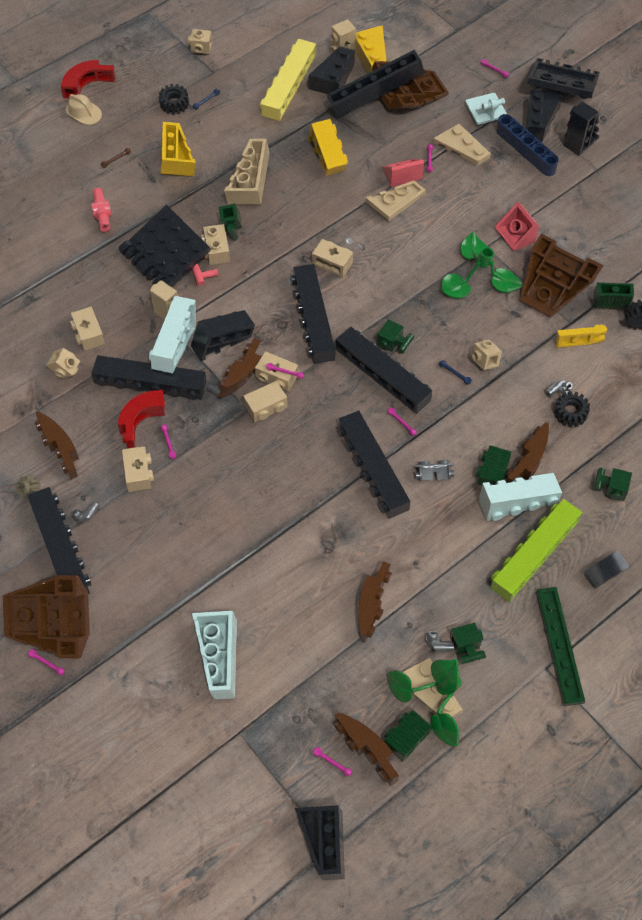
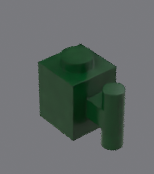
M236 203L220 206L221 224H224L225 231H228L232 240L235 241L238 239L236 229L242 228L240 212Z
M388 319L377 334L376 345L390 352H393L396 346L399 345L398 352L403 354L414 339V335L408 333L406 337H403L404 326Z
M598 468L593 489L601 491L602 486L607 487L605 497L615 501H624L628 494L632 472L613 468L609 477L605 476L606 470L604 468Z
M475 622L451 629L450 639L454 643L456 655L466 653V655L459 657L462 665L486 658L484 650L475 651L480 649L483 641L482 631L480 628L477 629Z

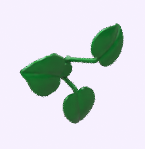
M472 232L463 240L460 252L467 260L475 259L477 261L476 265L465 280L458 274L446 275L442 280L441 290L451 298L461 299L466 297L471 291V287L467 282L478 266L486 268L489 265L491 275L494 276L491 279V284L497 291L510 293L522 288L523 284L517 276L505 268H497L494 272L495 262L492 261L494 251L487 247Z
M435 660L431 664V674L435 682L417 688L411 687V679L405 673L397 670L388 672L386 676L390 690L395 698L401 702L411 701L412 692H418L437 685L438 692L446 695V698L437 710V714H433L430 717L432 730L442 742L451 746H458V725L453 717L447 713H442L449 699L453 697V693L462 685L459 677L458 660Z

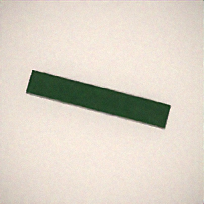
M557 587L537 589L536 595L563 705L565 707L584 704L585 697Z

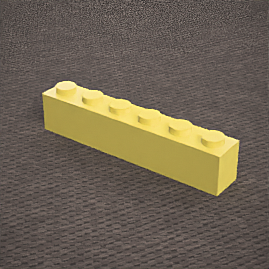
M298 38L296 44L292 45L291 53L286 56L284 65L279 69V74L277 77H274L271 88L267 89L266 97L260 102L262 116L278 121L281 120L316 57V43Z

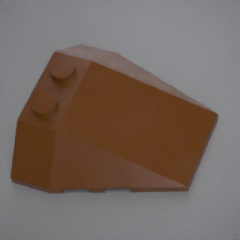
M374 61V70L389 63V61ZM424 69V74L380 97L388 110L415 108L447 96L449 92L435 71Z
M541 233L531 250L520 302L551 318L595 281L603 265L588 257L586 261L557 247V241Z
M57 575L3 595L4 636L25 645L29 644L37 647L38 650L50 652L59 658H81L90 630L88 592L79 576Z

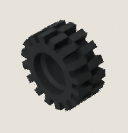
M170 84V87L166 85L165 89L162 88L159 92L160 108L163 112L166 111L167 114L172 112V115H175V112L177 114H180V111L185 112L189 105L186 88L184 89L182 85L179 87V84L175 86ZM178 98V100L171 101L170 99Z
M637 300L636 303L633 301L631 302L632 305H627V308L624 309L626 325L630 329L636 330L639 328V330H642V301Z
M569 391L568 395L566 392L563 393L562 396L558 397L555 405V418H558L559 423L563 421V426L569 424L571 428L573 424L575 427H578L579 423L580 425L584 424L590 411V403H587L588 399H583V394L578 396V392L572 394V391ZM568 405L575 406L579 412L570 413L565 407Z

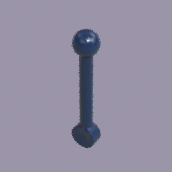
M216 88L212 94L199 103H194L193 108L197 110L204 102L215 95H219L220 90Z
M444 360L439 362L440 367L447 368L463 379L466 385L471 384L472 379L470 377L463 376L447 365Z

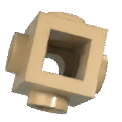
M192 29L191 36H188V45L191 47V52L210 54L212 32Z
M484 340L474 343L471 359L483 370L499 366L502 351L490 340Z
M61 348L53 352L46 366L57 377L64 379L76 374L80 360L72 352Z

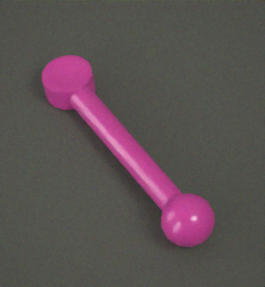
M485 59L481 60L482 66H488L489 68L502 74L504 78H507L509 76L508 72H503L502 70L494 67L493 65L487 63V60Z
M429 144L427 145L428 166L426 168L428 172L433 171L431 166L433 145Z
M273 363L266 365L268 371H280L297 376L298 379H302L304 376L302 372L297 373L274 366Z
M394 408L388 409V414L394 416L408 429L410 435H416V429L411 428L395 413Z
M163 424L160 429L165 435L169 448V458L175 459L176 452L173 451L168 436V426Z
M31 649L28 652L30 658L38 659L54 669L58 675L64 674L65 670L62 667L58 668L37 654L36 650Z
M319 747L313 750L314 756L322 757L343 771L345 776L348 777L352 774L350 768L343 767L322 753Z

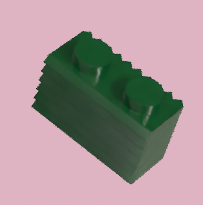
M597 282L593 294L594 307L603 309L627 308V305H631L634 298L633 283Z
M489 445L488 451L484 450L481 461L484 462L483 466H479L477 469L478 485L487 482L490 485H497V481L503 480L512 451Z
M414 710L409 714L405 712L398 720L400 724L395 729L391 727L384 735L386 738L384 742L402 762L407 759L432 730V726Z

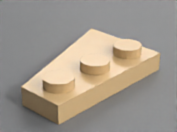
M460 124L455 125L433 139V143L436 145L441 144L446 147V150L450 152L453 150L459 153L460 157L477 166L488 160L491 156V153Z
M413 180L396 186L394 190L379 192V195L374 197L368 196L365 202L390 221L423 197L426 190Z
M430 658L403 672L411 679L412 688L435 682L431 674V664L433 662ZM437 685L418 692H412V696H416L434 714H437V710L446 698V695L438 692ZM454 695L442 710V713H447L451 717H455L463 711Z

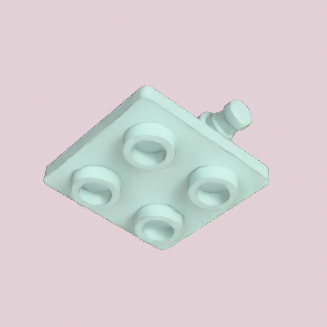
M496 93L486 94L465 101L477 125L498 120L500 115L507 114L502 106L505 104V99H498Z

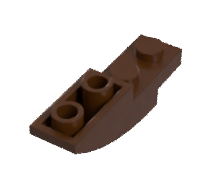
M253 338L252 343H247L243 353L246 356H241L239 361L235 360L233 366H228L225 372L227 379L222 378L218 387L221 389L220 398L236 392L253 375L255 367L261 359V356L255 353L261 340Z
M36 412L38 420L34 422L38 432L42 431L44 434L41 436L44 446H49L51 452L55 451L58 459L62 458L63 463L60 464L64 474L68 473L71 480L77 478L78 475L73 461L79 458L71 439L54 420L41 412Z
M545 422L541 427L538 426L532 434L533 437L531 439L527 438L521 447L523 449L521 457L516 464L517 467L515 469L511 468L505 476L507 478L506 483L513 482L515 478L522 477L528 480L531 476H534L547 445L549 423Z
M384 561L376 577L367 575L361 592L358 626L360 639L363 643L366 642L368 637L371 638L376 628L373 625L376 620L379 621L384 611V609H381V598L384 593L382 587L384 583H389L392 572H390L391 564Z
M337 713L334 726L340 735L344 734L347 738L346 743L352 752L356 751L359 756L367 752L365 753L366 758L372 765L375 763L379 769L378 774L383 782L387 781L390 786L398 782L399 775L389 762L392 760L393 752L387 744L361 722L347 715Z

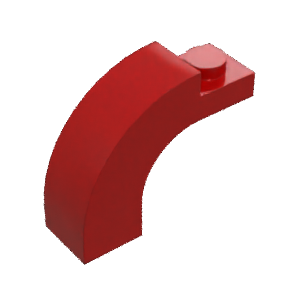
M89 60L73 66L62 79L61 90L63 98L70 99L69 96L71 94H80L82 88L90 82H115L114 65H100L99 60Z
M163 390L139 394L132 398L122 409L118 419L120 434H122L123 443L127 445V449L135 448V431L142 420L153 416H165Z

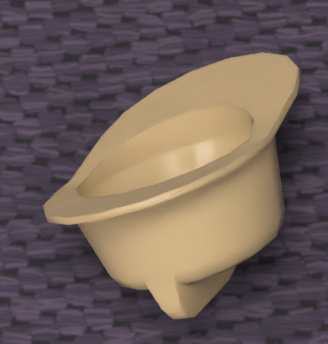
M71 94L69 96L70 99L66 107L67 115L84 125H92L100 121L102 112L96 105L90 102L88 97L82 94Z

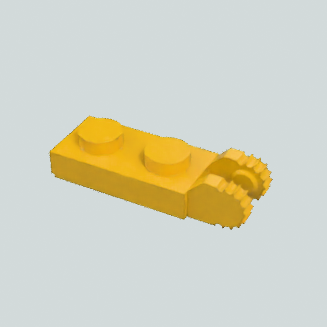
M595 325L589 328L558 330L555 345L557 348L601 343L605 340V334L608 329L605 325Z

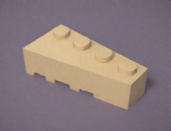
M267 139L249 140L242 154V159L238 162L236 171L230 178V184L224 190L228 204H261L270 154Z

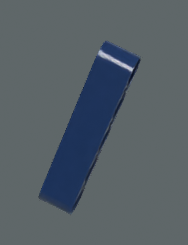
M508 114L500 115L496 129L497 134L542 174L553 176L556 173L559 161L557 155Z

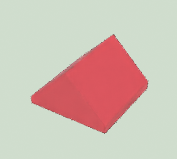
M410 159L382 166L390 186L393 187L422 179L424 160Z
M517 202L498 222L495 228L513 251H517L536 242L539 225L521 203Z

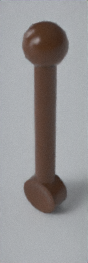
M125 148V150L122 153L116 155L108 161H102L101 166L103 168H106L109 163L115 161L116 159L122 157L125 154H130L131 150L129 148Z

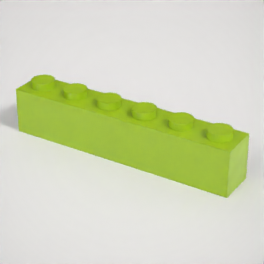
M565 499L559 504L555 503L550 510L551 514L548 517L544 516L540 520L537 530L533 529L526 538L528 540L524 544L520 543L515 550L516 554L506 559L503 564L504 568L501 571L497 570L491 577V589L509 603L580 521L583 512Z

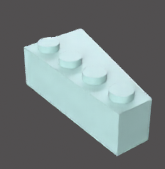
M174 296L154 348L149 353L151 369L169 373L174 372L196 329L195 300Z
M554 473L531 476L528 480H524L522 477L515 478L511 483H506L505 480L497 481V485H490L489 482L483 483L478 502L486 521H497L504 516H516L523 511H534L545 505L552 506L559 502L562 491Z
M233 611L192 613L209 691L214 699L235 698L237 619Z

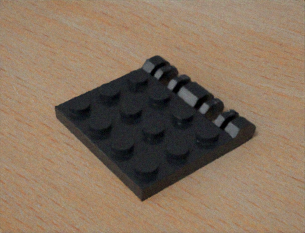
M537 58L527 84L534 88L543 87L552 92L560 91L565 95L574 94L582 99H592L599 78V71L590 73L591 70L587 69L584 72L581 71V67H577V70H575L572 65L563 64L559 66V62L553 65L550 64V60H546L544 63V59Z
M167 204L137 233L119 246V251L127 259H132V264L136 266L143 276H146L147 280H153V285L162 280L171 287L212 250Z

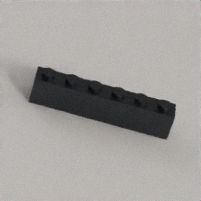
M414 49L327 94V99L336 118L424 74L422 61Z
M309 264L293 267L291 283L296 287L294 289L295 299H299V303H297L298 313H302L303 316L300 319L302 328L306 329V332H304L305 342H309V347H307L309 358L312 357L314 364L335 361V347L315 265Z
M349 327L336 339L335 350L415 414L431 401L432 390L427 384H423L413 373H409L402 364L395 362L387 352L380 350L373 341L366 339L360 331Z
M97 355L91 373L93 382L100 386L108 385L119 389L127 388L147 392L163 390L166 395L186 397L191 400H202L207 383L206 371L176 367L173 373L151 369V363Z
M358 410L339 418L337 432L340 437L344 438L348 452H352L355 465L361 468L364 481L368 482L371 486V494L374 498L377 497L381 512L385 513L388 519L409 511L411 501L360 411Z
M50 487L28 494L30 505L56 574L78 575L88 594H90L88 586H91L88 574L83 575L82 569H85L81 557L78 559L75 553L79 551L75 541L71 542L69 539L72 536L69 525L64 526L63 520H66L62 508L59 510L57 508V504H60L57 494H52Z

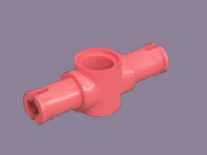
M101 188L93 189L94 201L91 203L94 219L99 221L100 230L107 232L110 230L109 218L111 216L109 201L104 199Z

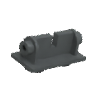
M449 460L437 461L438 464H430V461L418 462L419 465L414 466V469H418V472H415V479H419V481L433 480V473H436L437 480H450L451 477H454V470H450L454 463H449Z

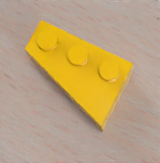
M383 25L356 32V54L367 74L374 71V61H386Z
M331 119L312 123L308 136L309 142H313L315 148H313L314 153H318L319 163L326 176L345 171L348 164L347 156L342 152V142L336 136V126L332 124Z
M163 122L160 174L194 176L196 162L192 158L190 147L187 146L180 123Z

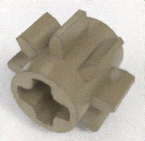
M34 475L20 476V481L16 483V491L19 495H22V499H28V494L40 490V482L34 479Z

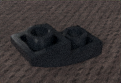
M619 550L587 569L585 573L597 589L630 566Z

